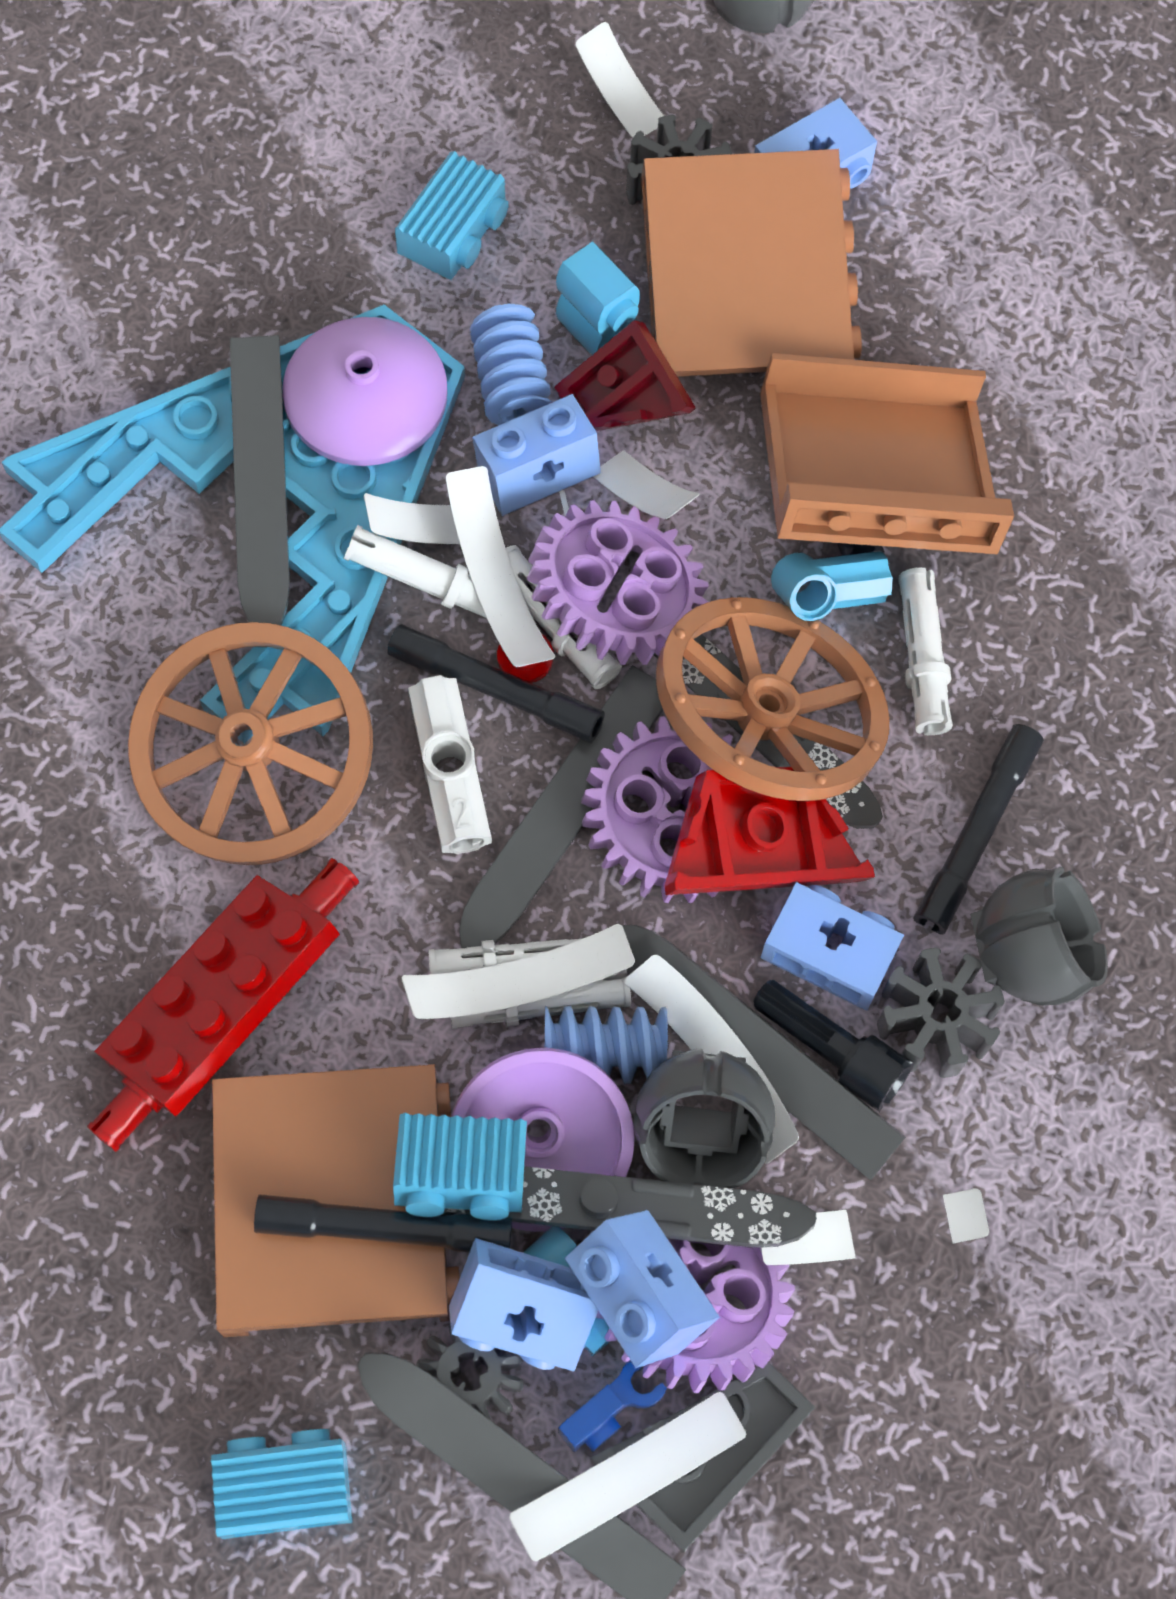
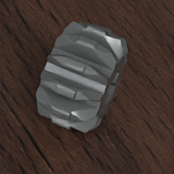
M451 1323L449 1324V1333L453 1344L449 1347L440 1338L434 1335L431 1336L427 1344L431 1351L440 1359L439 1361L426 1358L419 1359L416 1364L418 1367L437 1377V1380L490 1420L491 1417L486 1408L490 1403L506 1416L513 1411L510 1401L499 1391L500 1389L510 1392H521L523 1390L524 1382L521 1378L502 1374V1372L515 1369L522 1364V1359L518 1354L510 1352L498 1357L497 1355L502 1349L494 1347L491 1351H482L472 1348L463 1343L458 1336L451 1334ZM473 1359L475 1368H478L482 1363L488 1370V1372L479 1376L480 1388L474 1391H467L464 1382L457 1387L452 1381V1378L461 1374L459 1363L464 1360Z

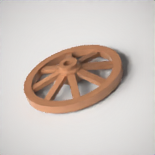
M732 597L707 602L686 613L675 624L660 651L656 667V686L659 700L671 726L679 738L701 761L723 777L744 788L785 800L814 801L831 798L849 791L862 782L873 769L885 749L889 735V712L885 695L872 669L855 648L833 629L819 620L804 621L796 617L787 605L747 597ZM728 626L743 682L694 639L712 629ZM749 626L770 629L795 639L776 675L762 673ZM810 648L828 661L845 680L844 683L801 694L790 684ZM683 657L731 699L688 694L682 672ZM856 700L862 716L863 736L861 737L799 715ZM701 717L738 721L739 726L744 732L735 748L721 739ZM793 735L854 755V757L837 767L820 771ZM759 740H771L794 771L779 769L750 758Z
M259 622L231 624L207 631L189 640L170 654L149 678L139 696L133 712L128 739L130 771L135 788L146 810L158 826L181 845L199 855L215 861L238 865H263L294 857L314 847L335 831L351 812L363 791L368 778L373 751V730L366 700L356 680L340 659L326 646L300 631L286 626ZM244 647H270L283 650L250 709H246L227 651ZM301 658L318 667L331 680L340 695L339 698L269 720L267 719ZM208 659L211 661L227 715L223 719L168 698L177 684L189 672ZM160 714L215 736L216 741L155 770L154 737ZM347 716L349 750L343 773L279 743V737ZM245 730H252L253 737L250 743L245 746H238L237 739L240 733ZM225 759L199 830H197L178 815L170 805L162 789ZM272 761L335 789L326 804L307 822L294 830L290 826L266 767ZM243 771H247L250 775L274 838L255 842H236L217 838Z

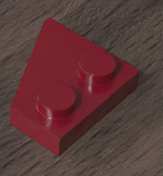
M636 320L632 321L554 386L561 399L571 394L574 395L595 431L689 414L696 409L645 323Z

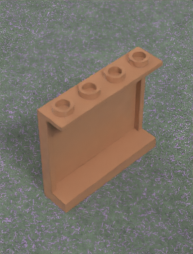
M839 149L644 159L641 185L651 335L678 378L681 376L766 372L771 353L850 360L860 359L862 352L861 330L859 326H852L850 306L857 305L858 283L856 273H848L846 253L853 252L854 229L852 220H844L843 201H848L850 196V174L848 167L840 168Z
M771 353L760 397L778 539L998 555L1014 518L1011 499L995 498L976 402L986 378L985 371Z
M435 1064L212 1079L217 1331L223 1337L249 1336V1331L436 1317H439L440 1322L450 1321L449 1305L460 1275L459 1266L447 1267L446 1247L329 1236L304 1238L254 1232L255 1208L259 1194L314 1199L323 1204L406 1211V1206L394 1205L393 1192L399 1115L406 1112L410 1115L419 1113L424 1116L433 1114L437 1117L441 1115L451 1117L449 1082L437 1083Z

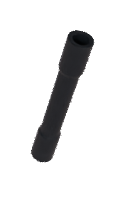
M400 624L394 630L387 648L389 656L431 674L456 678L458 683L537 716L546 724L584 741L592 743L602 727L605 717L604 711L561 692L546 690L451 649L445 642L408 626Z
M1022 724L1012 726L991 767V775L944 866L934 876L913 917L916 923L925 926L927 920L935 923L932 931L940 935L946 933L967 892L968 881L1016 788L1024 781L1044 742L1042 735L1035 729Z
M259 1194L255 1208L254 1232L304 1238L329 1236L446 1247L455 1252L470 1253L475 1238L510 1249L512 1218L506 1217L502 1220L489 1221L475 1218L471 1214L466 1213L420 1217L412 1215L407 1211L323 1204L314 1199Z

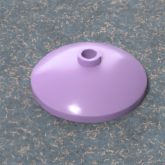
M378 317L345 319L316 331L298 347L291 357L284 374L282 386L285 412L297 436L309 448L321 456L342 464L355 466L385 464L405 457L418 449L431 437L440 424L445 412L448 394L445 369L432 345L408 326ZM359 368L371 369L366 374H357L354 372L356 369Z
M531 1048L510 1053L493 1061L478 1072L467 1084L459 1096L451 1117L458 1115L462 1118L471 1116L475 1119L479 1117L487 1119L496 1117L500 1120L509 1118L513 1121L522 1119L527 1121V1127L532 1121L537 1119L546 1121L549 1124V1128L546 1134L541 1137L531 1136L527 1132L526 1127L524 1164L526 1167L626 1177L631 1165L634 1151V1127L631 1113L623 1094L613 1079L603 1069L585 1057L573 1052L554 1048ZM512 1222V1228L524 1231L546 1232L552 1227Z

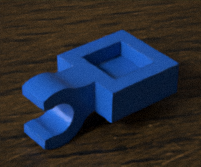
M630 1360L624 1365L620 1375L610 1385H606L558 1427V1434L574 1453L584 1444L594 1452L620 1430L622 1426L615 1417L624 1408L647 1409L655 1406L663 1398L667 1389L666 1386L660 1383L650 1393L641 1394L637 1392L632 1386L631 1378L643 1366L635 1368Z

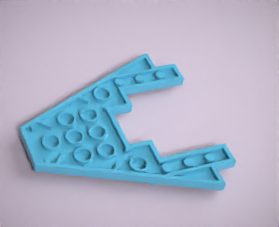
M381 305L352 318L378 317L408 326L432 345L445 369L448 393L445 412L437 429L423 445L405 457L385 464L355 466L332 461L309 448L294 432L285 412L282 393L286 497L311 516L288 538L289 568L307 581L313 588L285 615L281 626L300 631L326 646L340 659L350 673L388 579V576L351 560L343 559L357 525L363 527L362 529L372 532L364 494L368 493L394 501L417 503L465 379L464 365L386 305ZM312 334L280 346L282 386L284 374L291 357L298 347ZM231 366L5 458L2 461V465L6 473L34 497L0 528L2 540L38 571L43 573L159 462L200 494L234 461ZM359 368L356 369L354 372L357 374H366L371 369ZM381 536L401 545L402 540ZM253 647L233 667L246 709H250L283 650L270 647ZM301 658L267 719L269 720L283 704L295 712L339 698L340 695L331 680L318 667ZM216 684L200 699L202 708L207 713L223 719L227 713L218 684ZM332 721L313 726L312 728L324 736L329 731ZM252 730L243 731L238 736V739L245 744L253 736Z

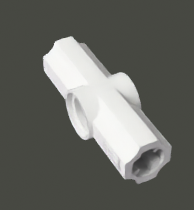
M442 675L424 678L416 685L408 687V694L442 853L455 854L477 851L481 847L491 844L492 837L475 765L474 747L469 738L457 679L445 678ZM447 757L460 759L464 763L459 770L454 772H443L435 767L440 760Z

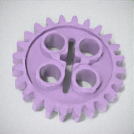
M591 500L585 512L573 504L570 506L565 517L556 513L549 527L544 526L528 559V562L533 566L527 576V581L537 584L531 596L532 600L548 602L542 618L544 620L559 618L562 621L557 635L561 637L571 632L578 635L576 649L580 651L590 642L596 645L598 659L603 660L607 652L612 650L616 652L621 665H625L634 652L639 661L646 665L654 653L659 656L675 624L686 613L708 602L702 597L709 586L708 582L697 579L703 569V564L687 561L693 547L691 545L676 546L673 541L678 531L674 528L662 533L657 529L659 525L658 517L653 516L647 522L640 520V511L635 506L628 515L621 514L616 501H612L607 511L603 512L595 500ZM632 551L637 552L639 558L609 609L605 613L598 611L599 603L618 574L628 554Z
M663 716L659 718L654 733L651 734L642 722H638L633 731V741L620 732L616 735L613 742L615 752L606 748L601 750L597 762L602 768L591 767L586 779L595 788L585 790L581 803L594 808L585 814L582 826L599 829L591 838L589 843L590 849L607 847L609 850L601 865L602 868L607 869L620 864L624 870L620 876L619 884L623 886L636 876L641 879L640 896L645 897L653 885L661 886L664 903H669L673 895H665L664 885L672 856L663 851L660 840L670 838L678 840L686 812L678 810L672 814L667 809V805L675 807L681 803L687 809L696 776L706 770L713 769L701 761L685 745L675 730L671 731L668 721ZM707 722L706 724L712 729V724ZM728 734L722 739L731 745L733 736ZM671 762L684 764L690 770L692 778H676L668 770L667 764ZM642 771H649L653 775V779L643 775ZM626 795L641 797L646 801L649 811L643 813L631 811L626 807L622 797ZM706 892L711 897H715L718 892ZM698 893L684 894L688 903H693L698 896Z
M668 1239L699 1287L702 1283L712 1278L704 1290V1294L720 1318L679 1354L644 1365L642 1376L647 1379L660 1367L666 1370L667 1388L673 1389L681 1375H686L689 1378L693 1393L700 1392L708 1376L711 1377L719 1391L725 1390L732 1380V1373L744 1383L754 1372L755 1365L761 1368L765 1367L774 1355L772 1348L778 1349L788 1334L782 1327H785L794 1315V1310L784 1303L789 1300L795 1291V1286L778 1280L782 1278L790 1265H766L763 1262L761 1247L751 1248ZM690 1243H700L706 1246L712 1257L698 1254L691 1247ZM729 1264L736 1267V1269L714 1276L717 1270ZM724 1294L737 1297L744 1304L746 1310L733 1307L726 1300ZM598 1311L596 1318L603 1319L602 1315ZM609 1328L604 1338L607 1342L616 1341L615 1335ZM625 1351L621 1357L623 1362L630 1361Z

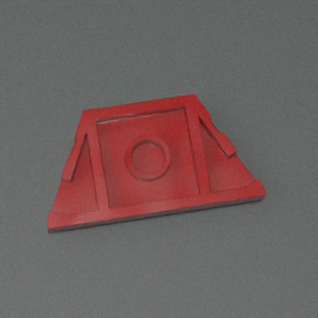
M776 767L779 769L794 771L792 767ZM706 770L695 778L664 889L665 895L794 887L796 882L804 886L843 884L870 880L875 877V873L868 859L861 863L842 834L849 828L838 810L833 808L826 799L795 801L774 798L744 788L714 770Z

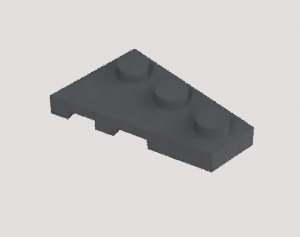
M769 1362L764 1368H756L744 1383L736 1379L730 1382L725 1390L719 1391L717 1389L688 1407L650 1425L636 1435L590 1458L595 1465H598L687 1412L715 1393H724L746 1431L745 1438L635 1504L682 1553L689 1548L816 1408Z

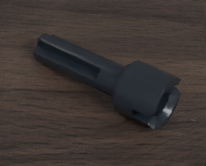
M768 980L760 988L753 1000L757 1011L839 1068L837 1073L840 1076L839 1082L878 1112L883 1108V1103H890L913 1068L914 1063L873 1034L868 1038L863 1036L859 1040L775 980Z

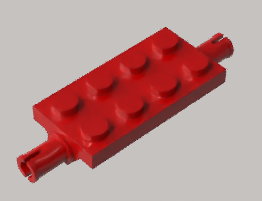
M330 858L327 865L299 896L296 894H291L290 896L256 875L94 1051L104 1062L124 1077L121 1082L125 1087L95 1120L86 1127L117 1153L123 1142L152 1110L158 1114L162 1108H165L177 1117L340 935L327 917L353 888L357 887L359 884L357 877L345 865Z

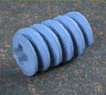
M519 304L493 306L477 316L470 326V337L474 344V358L478 363L477 374L481 381V395L485 400V416L490 422L498 426L552 403L548 399L551 390L550 384L544 380L547 376L546 365L540 361L543 358V349L537 342L539 340V329L531 323L535 313L530 308Z
M545 1006L544 1048L561 1049L585 1057L603 1069L609 1076L612 1068L618 1067L624 1084H631L637 1067H642L646 1078H648L655 1068L667 1060V1008L662 1007L659 1010L655 1023L650 1024L645 1008L637 1007L631 1023L626 1024L620 1007H613L606 1024H602L596 1007L589 1006L582 1024H578L571 1006L563 1008L558 1023H553L549 1010Z

